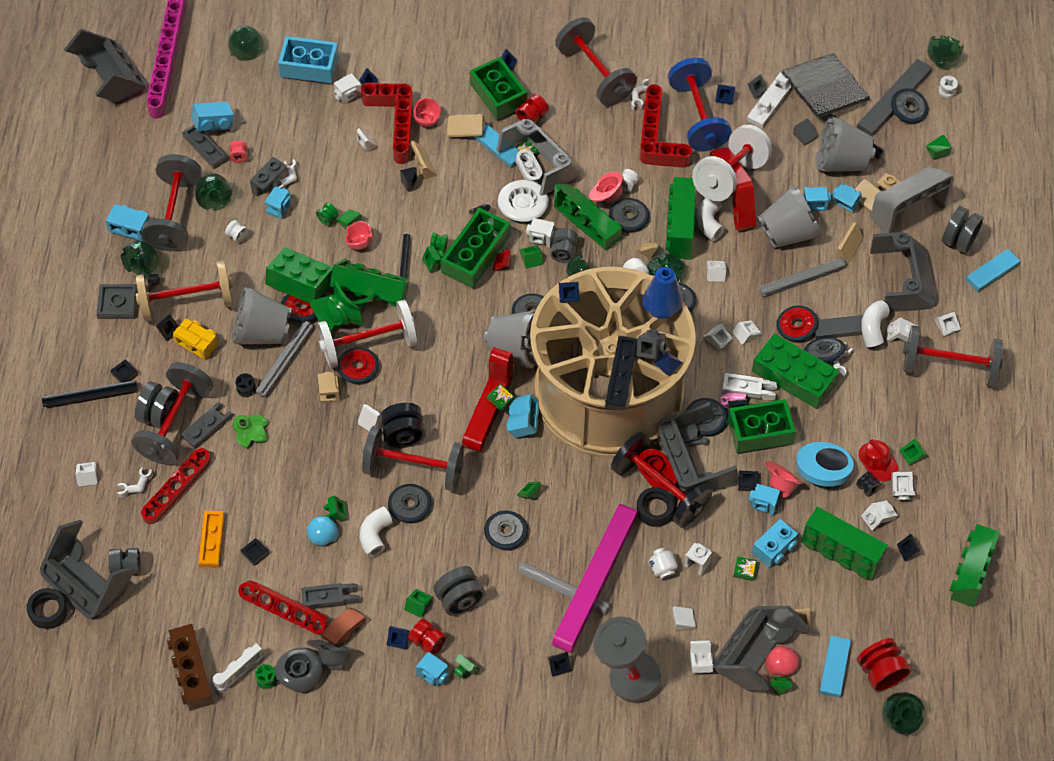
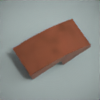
M351 607L339 615L323 631L321 637L334 647H337L350 639V633L365 624V616Z

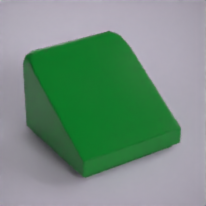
M349 209L337 218L336 221L347 229L349 225L362 221V216L359 212Z
M537 245L520 249V254L526 268L543 265L542 252Z
M913 439L899 450L910 466L929 457L916 439Z
M415 589L407 597L404 610L422 617L433 597Z

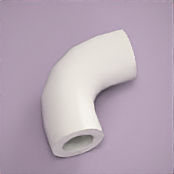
M705 198L697 208L696 222L699 230L706 237L716 241L724 231V226L714 219V215L722 208V204L720 201H712Z
M882 300L871 304L865 310L862 317L861 330L867 348L884 342L880 323L882 319L889 315L890 310L887 303Z
M384 506L369 514L360 527L359 540L368 558L379 555L385 549L384 544L380 540L379 532L393 522L388 510Z

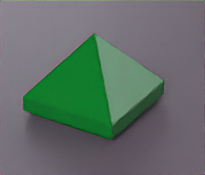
M528 482L517 494L518 497L537 499L541 483Z
M770 677L771 686L779 695L792 687L791 678Z

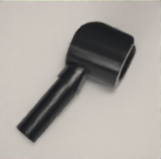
M158 274L148 275L147 291L149 293L153 285H159L160 283Z

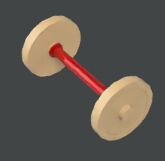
M224 260L217 261L220 279L216 282L154 293L147 291L144 274L136 275L138 293L135 294L137 305L141 306L144 322L152 321L150 307L152 300L214 289L222 290L225 308L232 307L230 289L233 288L231 277H227Z

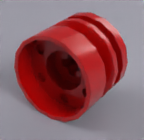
M886 638L875 642L863 650L857 657L856 661L862 667V671L868 673L867 679L875 692L884 691L896 686L906 679L912 671L905 657L900 656L901 650L899 647H896L897 644L893 638Z

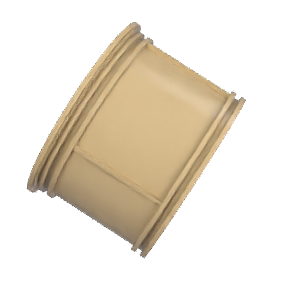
M599 267L581 271L559 282H579V301L560 303L558 283L544 296L535 311L531 324L530 340L532 353L538 365L535 377V397L539 400V414L550 432L573 449L600 457H614L621 446L638 432H643L650 439L648 449L661 440L657 430L659 421L682 411L685 392L684 374L694 354L695 327L692 316L683 300L680 311H677L670 318H656L650 315L647 309L645 310L643 295L654 277L652 275L624 267ZM649 329H655L659 333L666 334L668 344L666 351L680 360L682 364L668 376L657 367L641 360V357L637 356L636 351L632 374L636 371L658 381L659 385L635 397L633 393V376H631L625 411L606 408V399L595 398L591 395L594 378H599V375L604 377L611 376L618 336L638 339V336ZM581 341L583 347L582 356L551 365L553 360L564 349ZM588 368L583 393L570 387L560 376Z

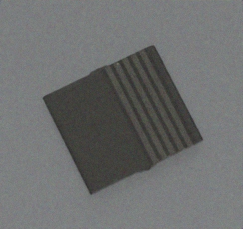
M834 53L781 70L782 75L788 78L789 84L817 118L870 100V96Z

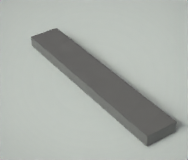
M917 59L859 121L857 128L872 136L892 115L891 100L893 95L900 89H915L931 72L932 67Z

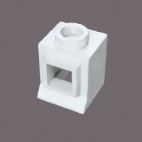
M351 73L334 83L333 94L338 101L340 100L344 104L357 96H361V84Z
M533 218L531 225L528 224L526 229L529 241L542 245L545 244L550 248L554 236L553 228L555 222Z
M694 543L685 556L684 566L688 568L692 561L700 565L698 574L702 576L712 562L711 550L700 543Z

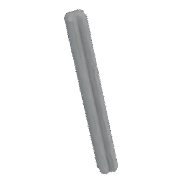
M838 258L760 286V293L762 296H767L843 269L846 265L843 258Z
M306 321L301 324L258 386L256 393L259 396L265 397L312 330L313 326L310 322Z
M522 562L518 568L519 573L570 598H573L577 587L526 562ZM598 598L594 610L606 614L610 604Z

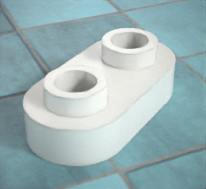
M527 149L520 150L516 155L515 161L524 179L534 182L538 181L542 176V169L534 154Z

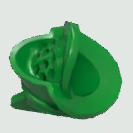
M337 281L333 283V295L310 301L318 321H326L331 333L334 325L344 326L351 323L364 327L360 312L362 307H366V302L373 300L375 294L372 293L361 300L350 301L342 292Z

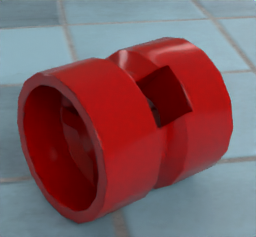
M533 94L526 103H523L516 109V116L519 121L528 119L536 123L539 117L542 118L549 112V106L543 97Z
M424 618L414 625L408 636V640L416 646H422L421 650L432 655L439 652L447 639L446 634L438 628L434 629V625Z

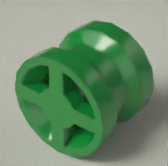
M326 202L322 209L316 211V216L321 223L328 226L332 219H336L339 216V213L331 203Z
M433 232L430 246H434L436 250H442L445 253L448 235L443 234L441 236Z
M262 664L256 669L255 678L257 685L261 689H271L276 685L277 677L274 667L269 664Z

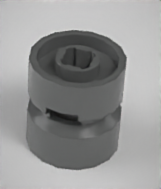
M559 228L554 232L550 253L552 259L560 263L573 261L578 239L575 231L569 228Z
M127 548L125 551L122 549H109V572L112 573L133 566L135 568L133 574H140L139 548Z

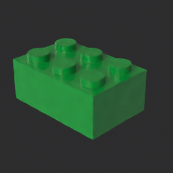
M501 57L469 71L470 85L496 120L515 112L518 107L526 103L527 91Z
M284 247L266 267L265 285L310 303L314 299L321 298L329 289L333 267Z
M786 399L729 408L728 423L737 453L794 443L796 431Z

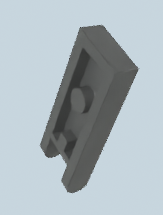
M218 402L182 432L181 437L196 449L231 419L233 414L228 411L225 415H222L219 412L222 404Z

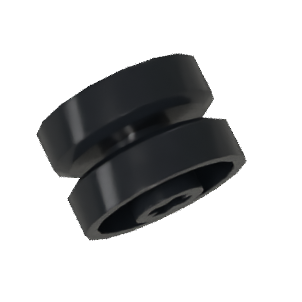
M406 402L388 406L380 413L383 439L387 446L392 448L411 447L425 438V425L421 408L418 405Z

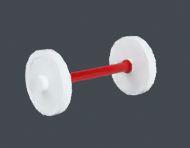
M742 125L733 131L729 137L728 146L734 157L728 162L716 156H708L696 164L693 169L692 178L694 186L701 195L712 201H723L730 197L736 189L737 179L732 168L738 162L741 166L749 169H757L767 163L771 157L772 145L767 134L759 127Z
M401 300L396 303L399 322L336 339L332 338L326 321L318 322L321 339L319 345L321 352L325 354L329 368L338 367L336 346L402 329L408 347L417 346L415 320L411 316L406 301Z

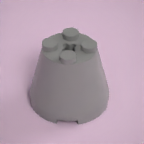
M833 117L828 119L820 136V152L816 154L817 169L825 172H867L870 158L873 159L876 149L873 148L875 138L839 118Z
M796 186L787 190L758 216L765 234L768 235L774 249L822 235L807 202Z
M245 287L239 300L241 305L238 307L234 320L232 343L239 345L283 344L284 337L289 329L287 319L290 318L291 308L254 289Z
M535 311L493 316L490 320L488 331L484 333V342L487 343L489 352L491 353L494 347L513 353V363L525 368L538 366L532 353L530 340L531 324Z

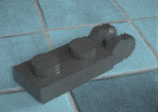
M337 583L302 587L303 605L309 608L344 605V603H358L360 601L359 595L343 596V592H356L359 589L358 584Z

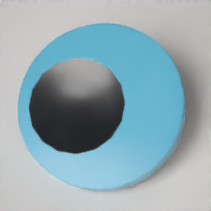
M813 442L799 450L796 458V469L805 480L813 484L837 486L843 484L851 477L853 459L845 449L828 442Z

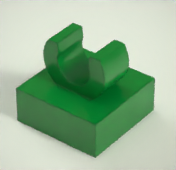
M434 246L427 247L422 258L430 273L437 271L438 266L441 265L440 260L445 255L442 250L436 251Z
M336 496L327 498L328 504L323 509L329 511V514L324 517H329L331 520L337 519L340 522L347 520L345 502Z
M460 653L455 658V661L460 665L455 669L454 673L462 679L465 678L468 672L475 675L480 669Z

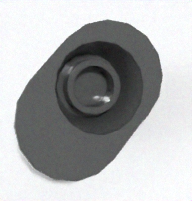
M307 641L309 646L318 649L322 664L329 669H343L347 661L348 651L353 650L351 647H342L340 645L334 647L327 641Z

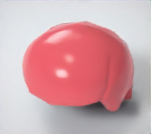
M432 98L420 99L417 101L413 111L414 120L421 126L431 127L439 120L441 108L438 102Z
M355 222L346 229L347 236H345V240L351 249L362 250L371 244L373 233L367 222Z
M779 646L769 652L765 658V666L771 675L776 674L786 677L795 673L799 667V658L791 648Z

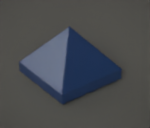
M505 49L501 58L512 72L517 60Z
M366 68L359 82L363 86L366 83H377L378 79Z
M718 84L715 102L733 104L735 86Z
M579 282L559 283L560 303L579 301Z
M666 351L654 363V366L670 376L682 362Z
M389 626L387 646L406 650L410 630Z

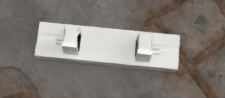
M782 70L747 116V122L763 128L794 85L791 86L790 83L797 81L796 79L788 82V79L796 76L785 78L784 76L790 74Z

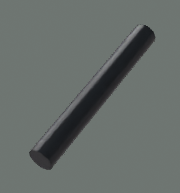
M410 234L403 235L399 275L406 279Z

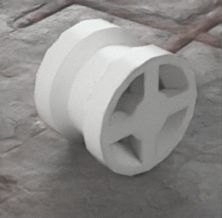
M944 76L938 88L939 95L943 98L955 96L958 86L957 79L952 76Z
M625 169L622 172L623 180L621 184L623 191L631 192L634 184L639 181V176L631 169Z
M237 220L230 222L225 230V235L233 237L236 243H241L248 234V228L241 226Z

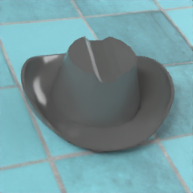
M310 648L291 649L284 653L277 661L275 674L279 682L288 689L296 692L308 691L316 686L321 678L322 661L319 655Z

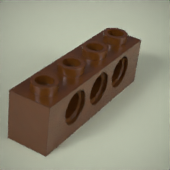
M193 624L168 630L170 638L166 639L169 650H173L175 656H171L173 667L179 670V674H176L178 686H183L184 692L180 693L183 705L188 704L189 711L213 705ZM184 647L189 648V649H188L187 651H185V652H181V651H180V650H181L182 648H184ZM189 665H192V666H193L192 669H190V670H185V667H186V666H189ZM191 684H198V686L195 688L189 687Z

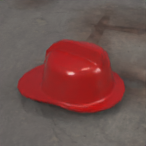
M871 439L869 443L861 446L859 459L866 470L870 471L876 480L882 482L891 481V473L898 472V465L890 453L888 445L882 441Z
M647 449L641 452L639 456L674 486L676 485L677 479L670 461L663 452L656 449ZM637 465L640 473L652 487H660L667 490Z

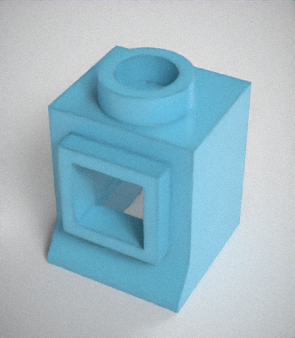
M846 184L836 186L832 193L834 203L852 213L862 199L861 191H856Z
M275 186L264 202L265 205L269 206L266 213L283 219L282 214L291 205L290 192Z
M804 187L803 197L810 211H827L828 203H831L830 192H827L826 187Z
M757 484L755 491L751 490L748 501L752 502L751 507L765 513L769 512L773 516L780 490Z
M428 652L416 666V676H422V679L432 686L436 685L438 687L440 684L443 685L449 677L448 665Z

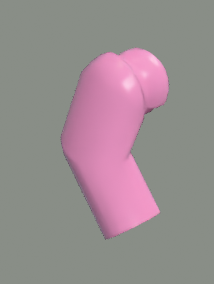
M728 392L719 399V403L724 408H728V401L747 399V394Z

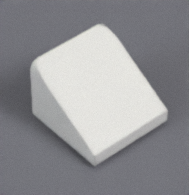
M360 128L357 129V140L366 152L378 147L368 133Z
M707 261V281L724 282L726 278L725 261Z
M955 312L934 318L943 336L961 330Z
M752 321L738 322L732 331L741 344H746L762 335Z
M722 324L715 326L704 336L705 340L718 350H721L733 339Z
M364 404L358 424L370 431L372 426L378 427L380 425V413Z
M96 462L77 464L76 480L78 486L97 484Z
M683 607L672 608L675 631L696 628L692 609Z

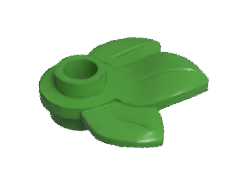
M244 415L237 416L232 424L233 429L237 432V442L244 448H247L251 441L266 442L267 435L263 427L269 423L268 420L260 415L249 417ZM244 422L246 426H241L239 423Z

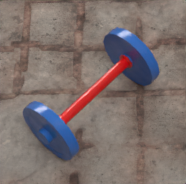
M694 57L675 64L668 72V81L672 89L676 91H692L701 121L693 125L687 132L688 144L696 151H710L728 142L732 129L729 122L723 118L707 117L698 88L710 80L712 69L708 61L703 58Z

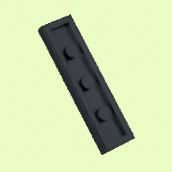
M618 336L605 400L606 408L625 411L637 351V338Z

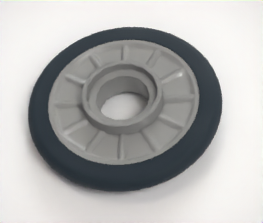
M508 510L494 513L487 519L484 526V534L487 541L492 546L503 550L513 549L521 545L528 533V527L524 518L518 513ZM508 526L511 528V532L504 534L500 529Z

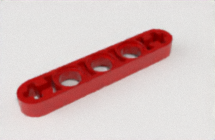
M196 449L141 510L145 523L154 524L158 522L207 468L211 458L206 449ZM203 456H205V459H204V460H203V459H200V460L198 461V457H201V458H202ZM188 468L194 470V473L190 476L183 474ZM175 482L182 484L177 490L171 488V485ZM166 496L169 498L168 502L164 504L158 502L160 497ZM148 512H149V513L154 512V516H152V515L147 516V513H148Z
M249 580L242 583L238 588V593L242 599L314 634H321L329 626V620L325 615L259 583ZM248 586L250 587L249 590L252 592L250 594H248V590L245 589ZM263 594H267L270 597L269 604L263 602ZM280 602H284L287 605V612L280 610ZM299 610L305 614L304 621L299 620L297 617ZM318 620L320 621V625L322 626L320 628L317 627L318 624L316 623V621Z

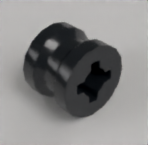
M248 373L237 376L235 380L237 393L242 397L252 396L256 391L253 376Z
M870 471L863 474L856 482V486L862 488L866 496L872 495L881 485L879 480L873 478V474Z

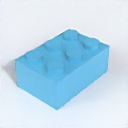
M286 36L278 62L280 77L332 83L339 58L338 43Z

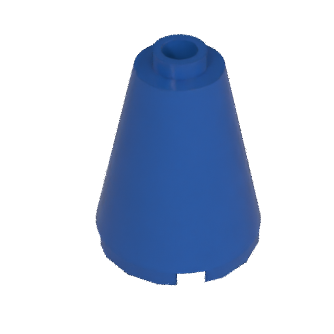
M662 267L656 271L643 295L645 310L647 309L653 317L664 319L672 317L677 311L679 312L682 305V296L675 272L668 267Z

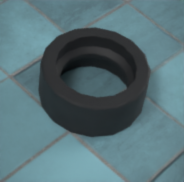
M660 487L645 489L637 500L639 519L644 524L652 527L667 524L674 514V499L672 495ZM650 499H660L667 504V510L664 514L652 515L644 510V503Z
M44 588L34 592L26 605L30 620L35 626L42 629H50L60 625L67 615V604L60 592L51 588ZM48 599L57 601L59 609L54 615L46 618L36 615L35 608L40 602Z

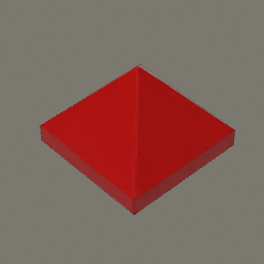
M508 249L496 255L493 266L494 271L511 267V250Z

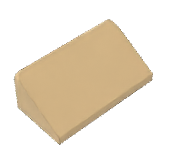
M450 115L448 117L447 136H482L485 127L483 115Z
M411 141V153L423 178L427 179L436 176L435 169L425 149L415 141Z
M864 179L855 190L862 193V199L859 203L872 212L875 195L880 190Z
M852 223L837 249L836 259L843 258L846 264L850 263L863 240V235L857 223Z

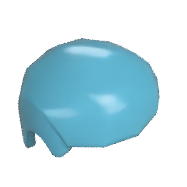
M316 517L307 527V537L315 545L325 547L330 542H336L339 535L338 526L329 517Z

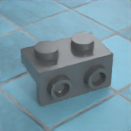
M272 157L250 179L252 193L258 196L262 191L266 190L287 169L286 164Z

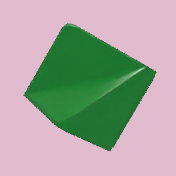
M945 135L939 136L926 145L933 160L949 156L952 148Z

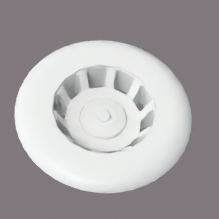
M516 180L504 186L500 191L498 206L506 217L515 221L527 222L532 221L533 218L537 219L544 214L549 204V198L547 194L543 196L539 194L541 185L530 180Z

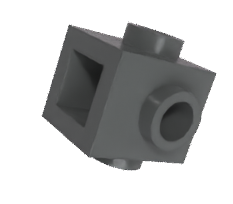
M649 329L638 336L637 356L655 360L663 355L668 345L666 334L659 333L655 329Z

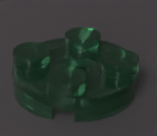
M666 252L660 253L659 256L654 257L648 263L649 275L654 276L659 268L668 267L675 272L678 283L684 278L685 263Z

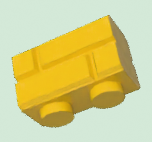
M185 318L180 327L173 332L176 344L204 360H207L219 344L217 334L211 329L206 330L202 328L201 324L195 320L190 321Z

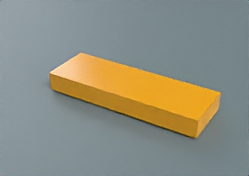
M204 511L199 567L219 568L224 511Z

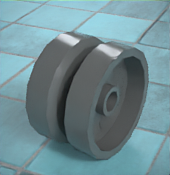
M959 206L947 224L942 237V243L952 246L957 241V250L967 253L981 229L984 217L977 213L969 217V209Z
M152 381L148 382L143 387L136 404V420L147 425L151 423L152 426L161 429L178 395V391L167 386L163 388L161 384Z
M469 566L458 567L447 572L436 581L433 587L435 595L442 601V607L449 616L460 615L471 610L485 597V590L482 584L477 581L476 574Z

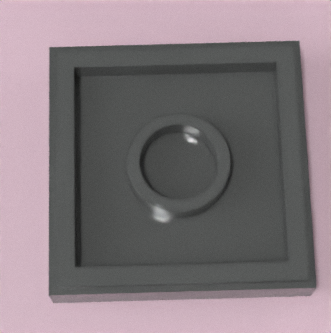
M100 284L97 319H135L137 304L135 294L138 293L137 284Z

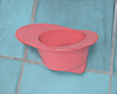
M609 172L603 175L590 192L589 199L592 201L604 200L606 203H612L614 200H617L623 192L621 184L623 180L622 175L619 172Z
M770 461L765 462V466L771 471L770 486L780 490V496L787 498L789 494L795 491L798 484H803L802 481L798 480L783 466Z

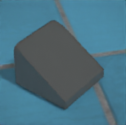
M808 118L794 126L793 135L804 146L818 138V134Z

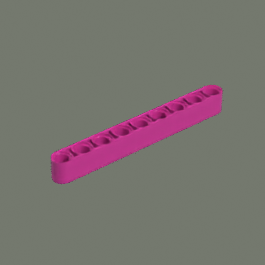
M187 0L167 1L147 97L148 111L152 118H161L165 114Z
M623 504L618 505L554 635L552 646L569 653L573 652L635 524L638 510Z

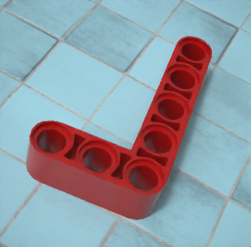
M403 83L364 84L361 87V98L365 106L395 107L393 158L398 164L407 163L410 158L412 87Z
M651 84L646 89L640 161L647 165L686 168L692 161L691 146L657 141L662 88L659 85Z
M728 147L710 151V156H716L726 162L734 157ZM738 162L732 168L737 179L736 189L732 193L734 225L736 230L740 231L756 227L753 183Z
M495 347L492 349L489 357V379L462 439L464 447L478 452L482 451L499 412V409L487 399V396L499 384L503 385L507 390L509 389L513 378V353Z

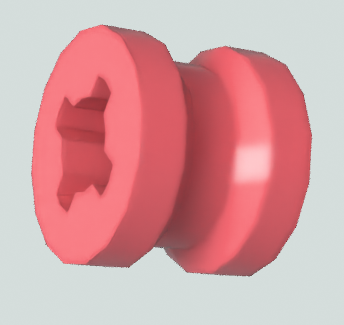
M243 141L230 143V160L235 163L245 162L248 158L246 152L247 144Z

